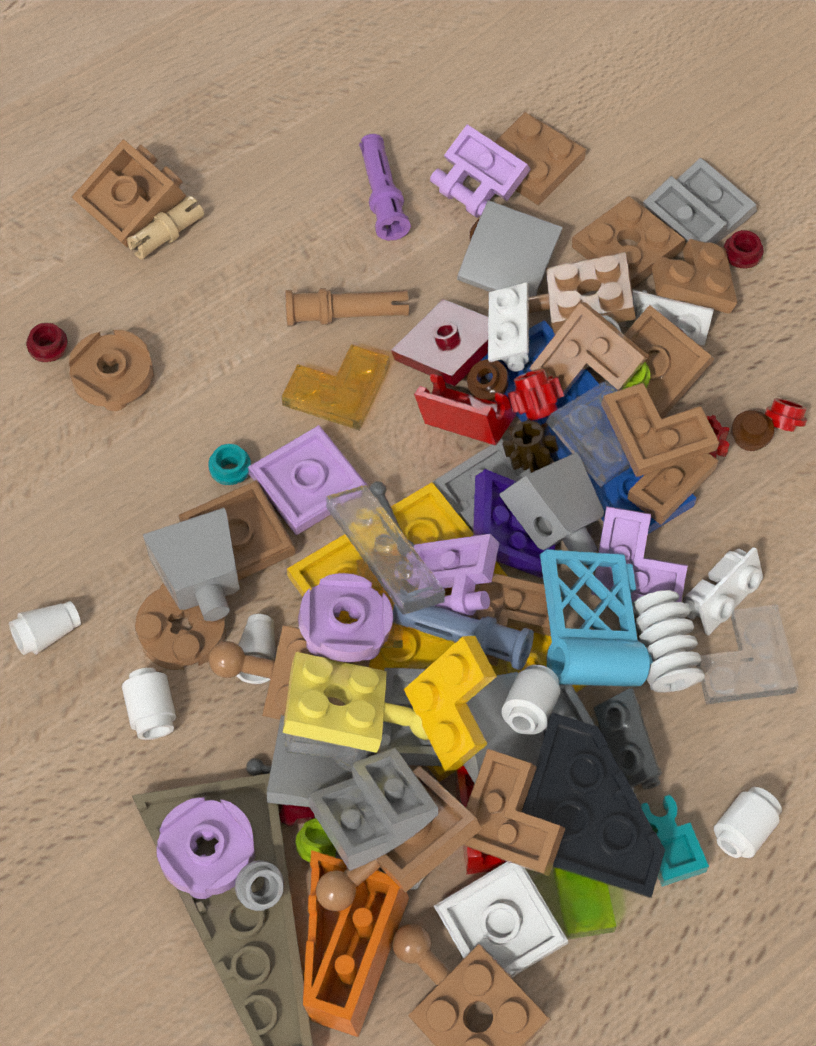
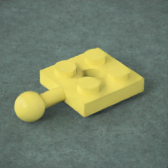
M295 652L291 666L283 733L377 753L382 741L383 722L409 726L415 736L422 740H429L422 727V720L420 716L416 715L414 709L385 702L387 671ZM328 697L340 699L346 705H334L329 702Z

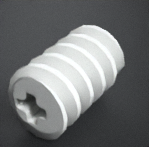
M671 590L649 593L638 598L632 605L636 619V631L640 635L638 641L645 645L653 661L650 664L646 680L650 684L651 690L662 693L684 690L698 684L705 678L703 670L693 668L700 664L701 656L699 653L691 651L698 644L696 637L687 635L694 629L693 622L685 619L691 612L690 607L686 603L676 602L679 599V595Z

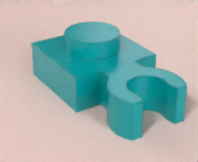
M670 795L664 796L662 802L663 808L666 811V815L663 817L653 815L647 802L641 804V809L665 849L658 874L662 887L706 873L709 868L691 822L677 826L675 818L678 808L675 800Z

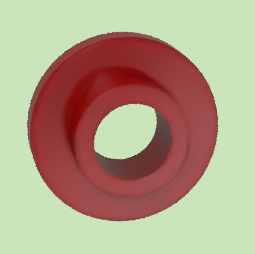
M774 398L772 406H768L765 411V415L772 418L771 421L774 427L785 431L794 432L796 426L805 427L807 423V418L804 417L807 408L793 401Z

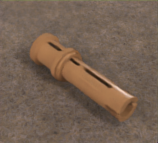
M320 288L317 293L301 294L293 293L292 290H285L287 327L294 326L295 322L320 321L321 325H328V323H332V318L409 315V304H391V302L408 301L407 290L331 294L330 290H326V288Z

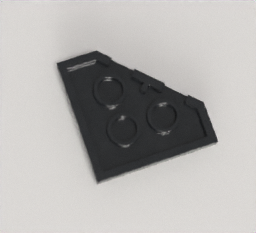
M552 712L536 763L537 768L525 799L522 813L565 828L552 867L640 896L652 898L665 852L656 832L653 831L641 809V804L623 771L620 770L599 727Z

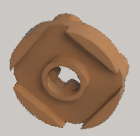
M113 330L114 335L107 334L101 336L100 332H96L82 339L72 350L69 358L70 378L75 392L83 400L96 406H104L109 411H119L125 408L127 403L134 401L146 391L154 376L153 364L147 345L133 333L124 330ZM116 363L119 364L118 371L111 374L104 373L102 367L105 364L111 367Z
M163 583L160 589L151 593L140 606L136 616L135 631L145 655L153 663L169 670H184V666L193 665L197 662L200 666L209 661V654L212 648L218 643L225 641L226 624L225 617L216 621H205L199 605L186 610L179 609ZM187 618L192 628L189 631L181 629L178 634L173 633L172 622L176 619Z

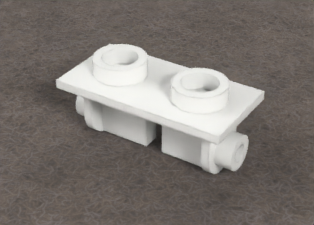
M527 282L489 292L488 361L493 362L502 359L508 365V369L520 371L528 362L529 353Z
M633 290L636 319L626 321L625 327L630 328L646 308L651 305L671 323L679 327L695 343L705 345L714 309L648 294L646 290L642 292Z
M753 547L748 553L741 549L728 551L708 573L709 579L717 584L714 585L702 579L683 597V603L688 604L691 610L686 617L694 619L696 616L700 617L706 635L709 636L720 623L725 622L737 605L749 593L754 592L763 579V574L756 548Z

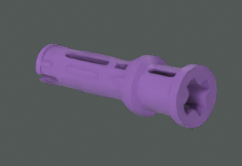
M368 134L361 139L359 146L372 190L369 206L371 211L376 214L375 230L377 236L383 240H397L404 237L411 227L409 218L403 213L402 209L404 198L402 192L393 183L383 137L378 134Z

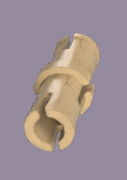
M192 196L186 197L184 201L168 212H159L154 216L155 219H153L151 224L133 236L128 237L127 243L131 251L136 247L139 249L134 255L141 260L166 241L172 243L178 239L179 232L203 218L204 211L200 204L192 209V205L197 200Z

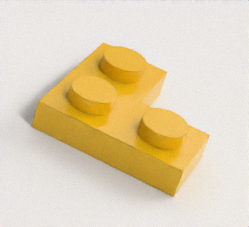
M462 636L403 689L416 715L420 716L422 727L445 771L459 769L487 745L467 702L497 676L476 636Z

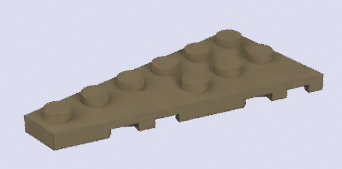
M270 773L132 795L133 801L156 848L158 847L157 841L160 836L159 830L165 817L176 806L193 798L204 797L205 801L214 800L221 802L220 799L231 802L248 818L254 836V861H268L275 865L282 873L284 888L280 900L268 909L255 911L245 907L238 900L235 886L224 893L212 895L206 899L194 898L189 893L179 889L177 891L253 1046H313L309 1015L303 1006L304 981L278 804L267 803V787ZM202 836L196 840L198 849L194 853L198 856L204 854L211 856L215 853L214 846L219 841L216 838L207 841ZM258 877L253 881L251 885L252 892L259 891L263 887L264 877Z

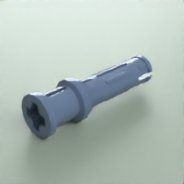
M404 595L399 596L393 608L394 624L410 627L457 642L462 636H476L485 655L511 662L512 667L518 670L524 667L532 648L534 638L532 629L523 628L522 631L506 627L497 624L496 618L490 616L482 617L478 620L431 604L419 602Z

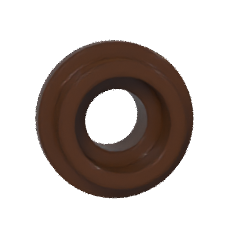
M488 359L476 363L469 371L467 377V385L470 392L479 399L489 401L495 400V393L504 394L509 384V374L503 364L499 361L489 362ZM493 374L492 380L489 383L481 384V380L485 375Z

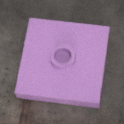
M320 425L248 467L251 478L254 481H258L267 499L295 535L300 534L368 492L366 482Z

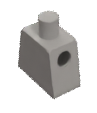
M577 452L524 476L499 494L539 549L546 550L563 541L568 551L594 553L598 550L586 528L601 519L604 515V510Z
M225 508L143 534L150 561L179 609L186 610L199 605L205 621H216L229 613L230 609L225 596L236 593L240 587Z

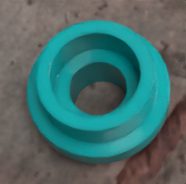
M235 444L219 446L210 456L208 462L211 477L223 485H236L244 481L249 475L248 467L251 465L248 453ZM234 464L237 466L233 469H223L226 465Z

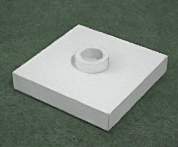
M510 862L504 863L434 905L463 958L480 944L512 977L569 943L526 869Z

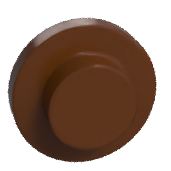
M748 410L741 412L735 417L731 433L740 448L747 451H757L771 442L774 435V424L764 413Z

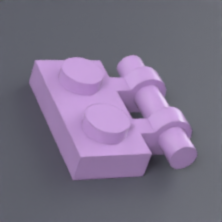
M467 124L444 154L447 161L454 165L448 174L439 168L436 169L430 177V182L439 187V192L448 199H457L466 206L467 212L478 218L482 215L487 201H490L494 194L508 201L529 173L530 168L525 162ZM468 175L481 183L475 192L463 185V181Z
M491 534L415 544L406 578V584L414 592H418L417 599L415 600L464 616L473 615L476 610L488 609L490 605L488 593L486 591L474 592L476 584L492 582L499 542ZM453 587L451 595L440 596L442 588Z

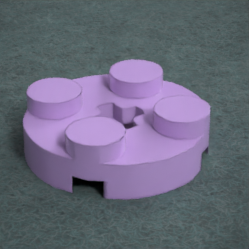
M339 573L320 579L319 585L311 590L309 588L304 594L298 615L299 629L307 641V649L314 656L326 657L340 662H356L375 658L387 641L392 627L393 610L389 599L384 593L381 597L377 591L371 588L372 582L358 575ZM340 611H348L349 617L357 619V622L344 624L339 622L336 617H339Z
M204 797L187 800L176 806L165 817L159 830L157 858L163 874L177 889L187 892L197 899H206L233 888L241 869L255 859L254 836L248 818L236 805L220 799L221 802L214 800L205 801ZM203 836L207 841L216 838L219 842L214 846L215 853L211 856H206L205 854L201 856L196 855L194 852L198 849L196 843L198 838Z

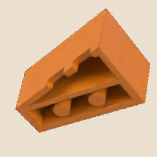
M311 850L310 866L312 872L311 891L308 897L309 929L305 953L303 1006L312 1022L359 1037L392 947L394 934L398 930L409 897L407 892L405 893L386 873L375 871L360 885L356 886L354 901L348 908L342 911L327 910L317 899V883L324 874L330 871L345 872L347 866L341 859Z

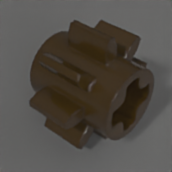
M527 419L515 427L509 428L512 440L504 441L502 445L506 457L510 458L513 470L521 467L525 471L529 469L532 473L552 464L550 453L559 451L556 436L551 435L548 423L540 425L535 421Z

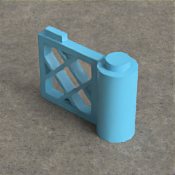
M545 550L542 552L540 558L552 640L547 653V667L557 675L559 685L641 686L648 677L650 664L653 661L645 645L637 639L631 593L636 590L633 565L626 564L625 555L562 550ZM557 564H566L579 577L571 589L558 577ZM598 566L612 568L614 586L610 591L592 574ZM584 583L602 600L594 611L576 595ZM567 604L585 620L579 629L565 628L563 609ZM606 606L619 617L621 631L611 630L599 618V615Z

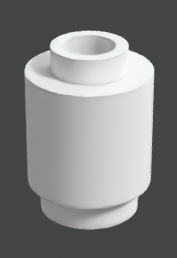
M530 665L518 673L502 707V717L514 731L521 734H538L546 728L560 696L557 675L551 669L542 665Z
M141 668L130 673L129 679L122 684V690L131 729L136 730L138 738L142 740L156 739L170 734L174 730L173 721L176 719V713L167 675L156 672L154 668Z
M752 787L748 792H741L714 826L718 846L726 854L734 858H752L779 824V815L782 812L779 801L771 793L759 787Z

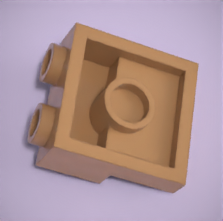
M123 139L71 198L128 248V237L133 236L148 226L159 212L166 213L174 208L186 195L179 188L183 181L167 166L160 171L154 166L158 161L157 158L140 144L135 149Z

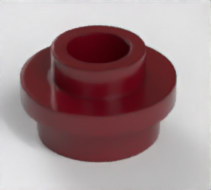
M737 231L724 244L728 263L734 267L742 269L752 268L759 264L763 257L764 248L761 240L751 231Z
M40 323L31 329L26 346L33 359L39 362H53L66 353L68 339L66 333L53 323Z

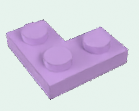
M606 506L598 553L625 555L626 564L633 565L636 590L631 593L632 602L649 593L664 590L677 592L679 599L676 602H681L688 566L644 557L651 514ZM598 566L595 569L594 576L610 591L614 586L612 568Z

